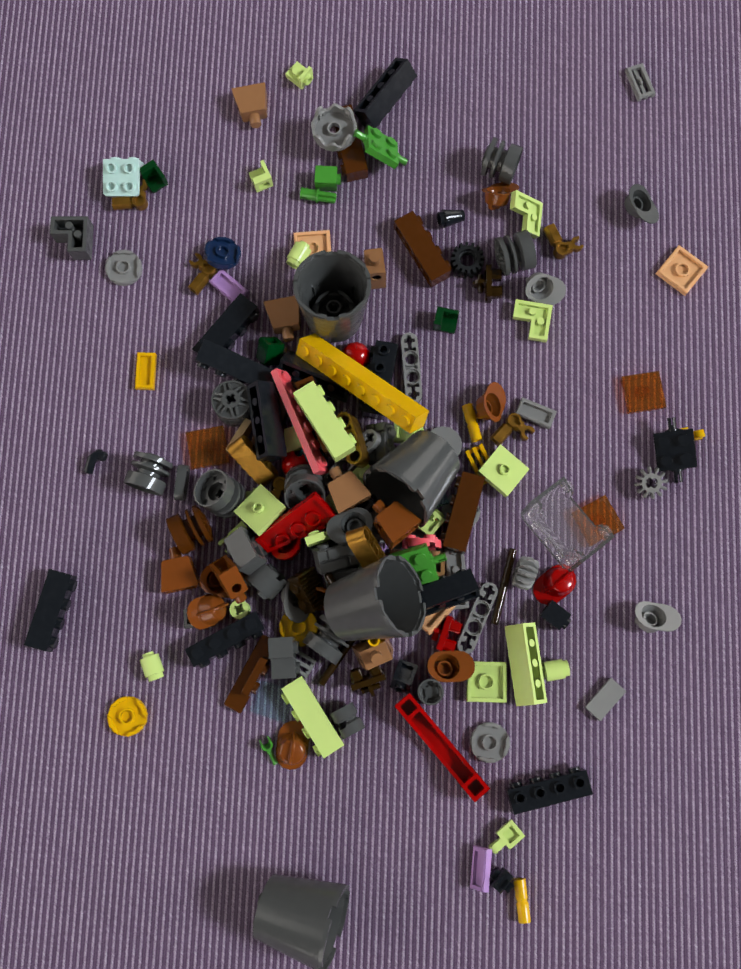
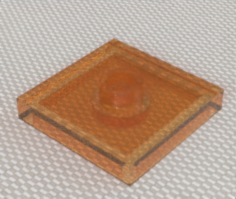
M659 371L622 376L620 378L628 414L666 408Z
M223 425L186 432L192 470L230 463L229 454L226 451L227 442Z
M606 495L571 513L590 547L625 529Z

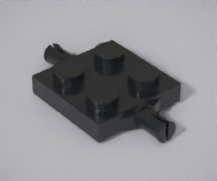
M672 417L673 425H671V418H667L668 430L653 433L659 472H674L675 483H678V475L679 482H683V470L697 467L693 428L683 430L676 428V417Z

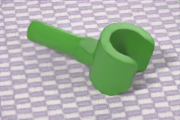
M267 736L269 740L267 744H262L261 740H259L262 750L267 751V754H269L273 765H276L278 762L272 750L273 743L271 738Z

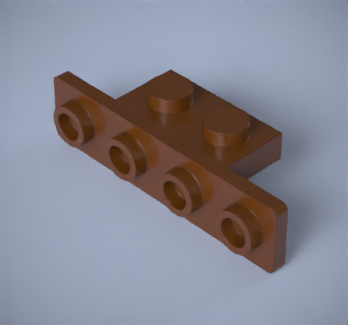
M266 635L260 637L224 702L225 706L238 713H242L252 693L256 694L260 687V683H258L262 676L265 677L270 668L268 665L271 660L269 659L268 652L269 637Z

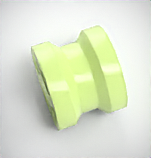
M233 601L229 611L232 617L240 620L250 614L251 608L246 601L239 604Z

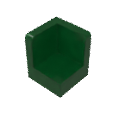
M154 160L140 167V175L146 181L152 193H156L168 185L165 175Z
M437 306L433 330L454 334L459 311Z
M260 337L256 358L263 365H279L285 344L277 337Z

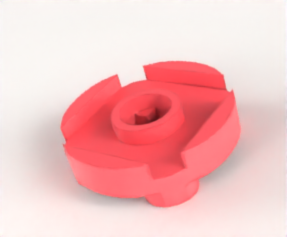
M426 534L424 538L409 535L402 541V548L408 549V546L427 543L429 550H435V547L441 549V540L433 534Z

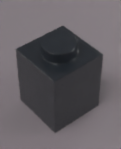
M550 600L539 614L540 617L557 630L565 629L571 622V619H569L571 614L553 600Z

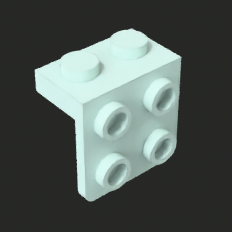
M119 157L103 159V194L106 197H138L140 194V167L145 164L136 157H129L128 159H121Z

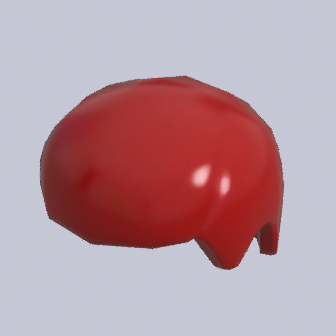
M359 342L349 343L342 351L362 366H367L370 353L364 344Z
M294 451L287 452V456L282 459L283 473L286 475L291 468L301 464H309V462L306 461L304 455L298 457Z

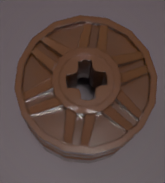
M197 504L192 506L194 515L191 514L189 509L184 510L185 520L178 513L166 519L172 538L183 555L196 549L194 543L196 539L201 546L205 545L203 536H205L209 543L214 541L211 525Z

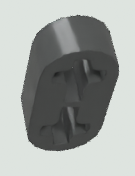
M178 465L174 500H186L190 476L189 465Z

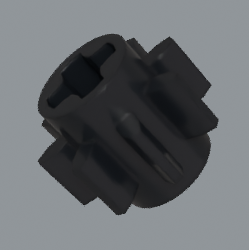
M495 867L490 873V876L493 878L490 884L500 894L504 890L509 893L514 888L512 883L514 877L504 867L500 871Z

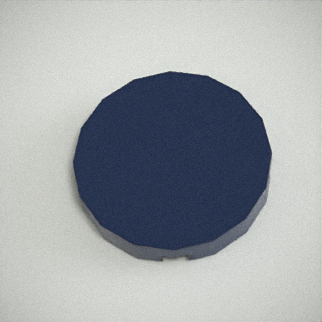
M216 237L206 243L204 257L208 264L214 268L231 269L239 263L241 249L232 239Z

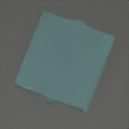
M263 681L260 692L256 695L257 701L253 713L286 723L292 706L290 703L286 705L281 697L283 693L281 689L283 687Z

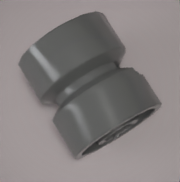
M426 679L419 684L417 695L424 704L436 705L442 700L444 689L439 681Z
M353 702L330 714L334 724L339 725L338 732L342 739L365 728L362 719L356 716L357 710Z

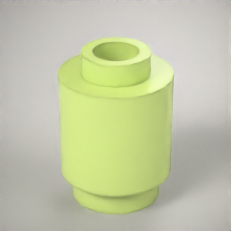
M296 241L287 255L286 263L297 270L299 265L309 257L311 253L310 245L304 241Z
M153 651L143 654V659L139 661L145 678H148V681L151 682L164 677V668L159 654H154Z
M557 659L542 662L543 677L546 682L565 679L566 676H570L567 660Z

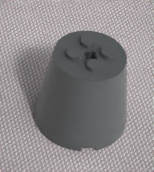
M323 250L307 257L297 268L293 278V292L312 333H315L327 342H341L351 338L359 330L371 293V277L365 264L355 255L342 250H337V252H325Z
M420 430L369 467L363 475V484L376 501L381 499L387 507L394 501H398L421 519L419 525L421 528L429 521L460 469V461L454 449L442 437L430 431Z
M388 555L331 583L324 596L325 616L334 634L344 641L411 637L421 630L425 620L426 603H422L420 591H423V587L416 571L405 558Z
M273 874L267 881L257 901V910L253 922L254 939L312 969H329L337 950L333 947L336 937H341L350 898L349 885Z

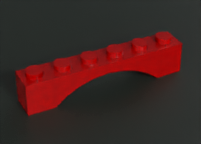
M410 693L394 705L474 802L490 790L488 785Z

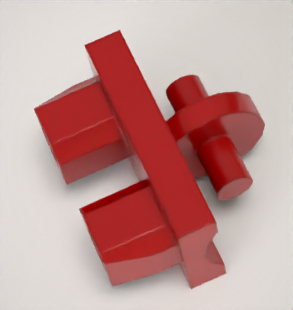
M447 615L443 629L440 630L441 623L433 630L431 640L437 641L440 634L436 649L438 651L454 652L457 642L448 639L450 632L460 635L463 624L454 620L452 616Z

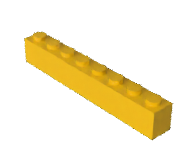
M315 333L299 339L296 355L408 433L424 427L429 410Z

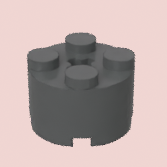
M263 564L251 575L244 573L243 577L248 586L258 589L256 593L262 599L269 601L274 600L288 582V580H285L286 577L272 564Z

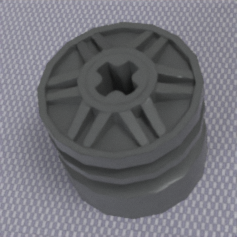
M493 137L483 156L481 175L486 176L488 170L491 169L489 178L492 179L496 171L500 172L499 181L510 185L518 167L523 147L512 143L508 150H504L505 141L502 140L498 148V138Z
M528 230L513 233V242L509 235H505L503 239L502 237L495 238V258L499 269H502L503 276L510 275L511 272L512 274L517 273L518 265L522 271L536 268V250Z
M230 380L219 384L213 390L211 404L215 413L224 424L238 427L244 419L251 420L247 387L244 384ZM235 399V401H236L235 403H234V402H231V403L229 404V402H228L229 400L233 401V400Z
M135 451L133 457L139 461L132 460L130 464L138 470H128L123 483L143 492L163 496L167 484L159 478L169 477L170 473L165 470H172L173 464L158 455Z
M309 464L297 465L286 474L284 480V499L289 510L314 491L324 501L326 500L324 476L313 474Z
M211 469L203 473L194 486L193 495L198 505L223 519L236 515L233 511L246 499L243 485L219 469Z
M321 614L319 618L325 622V625L321 626L317 622L314 624L320 630L319 634L309 631L302 642L334 665H337L343 656L338 646L342 645L348 648L350 645L334 634L327 622L326 616Z

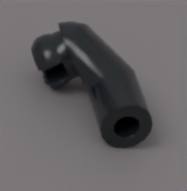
M97 449L87 457L83 472L93 474L96 462L99 460L105 461L108 456L107 452Z

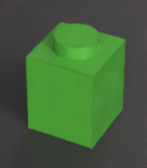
M316 165L315 189L320 188V191L337 192V185H341V174H338V167Z

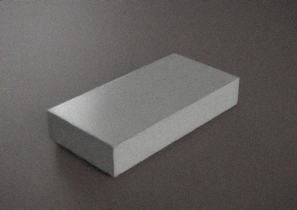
M522 397L515 413L519 414L526 421L550 429L557 411Z
M609 678L584 708L597 720L601 721L626 693V690L612 678Z

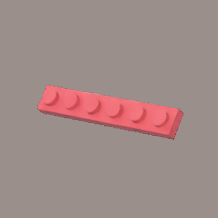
M278 368L272 370L270 373L313 474L324 475L328 473L327 461L322 456L319 449L320 444L312 433L313 428L294 398L293 392L296 390L291 384V376L287 371Z

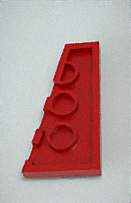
M314 491L274 521L260 537L256 535L255 541L266 552H271L291 543L296 538L300 537L301 539L310 532L326 528L329 520L338 514Z

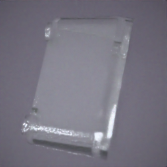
M562 477L530 501L521 511V517L562 568L572 572L615 536L607 525L599 524L595 526L571 497L574 494L573 484L565 477Z

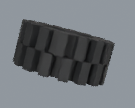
M465 242V245L461 243L459 247L456 246L454 248L450 263L451 269L453 268L454 274L458 273V277L463 275V279H466L467 276L470 279L473 278V275L476 277L481 272L485 257L483 250H480L478 245L474 247L475 243L468 245V242ZM464 255H470L474 258V264L464 266L460 259Z

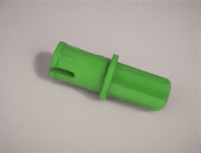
M301 187L300 199L312 200L316 203L320 201L334 204L336 202V193L320 191V188L316 190Z

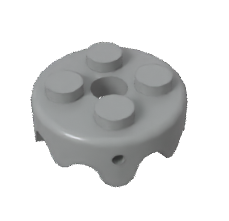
M336 103L328 108L319 106L311 122L312 135L315 142L327 151L334 152L346 149L356 138L353 134L357 129V122L352 109L349 106L344 108ZM336 126L339 128V131L333 133L330 131V128Z

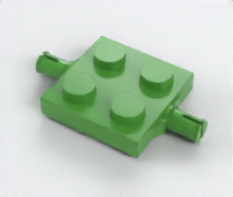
M369 125L364 129V133L358 129L354 131L353 136L363 142L365 152L393 169L399 163L403 166L407 164L408 159L398 153V144L394 138L384 135L379 129Z
M427 543L388 554L405 558L416 571L422 585L439 580L436 564L447 561L445 553L433 556L428 549Z

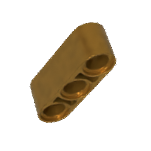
M341 412L337 415V418L341 417L344 423L349 419V423L344 429L347 434L351 433L357 442L354 444L356 451L347 455L346 460L358 468H364L368 465L370 458L359 421L349 413ZM360 454L359 459L356 461L357 455Z
M245 435L240 436L227 447L229 454L258 485L262 484L265 487L279 476L278 471L270 461H257L255 445Z
M368 526L346 532L347 544L362 568L386 556Z

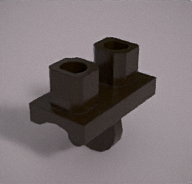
M492 264L486 265L485 280L482 274H478L477 280L472 282V287L478 289L479 294H482L483 288H485V303H491L492 299L502 298V286H492V281L502 280V269H492Z
M380 665L369 670L370 674L362 676L360 667L350 670V686L352 691L361 688L362 694L370 692L371 697H374V690L381 688L379 682L386 680L384 669L381 670Z

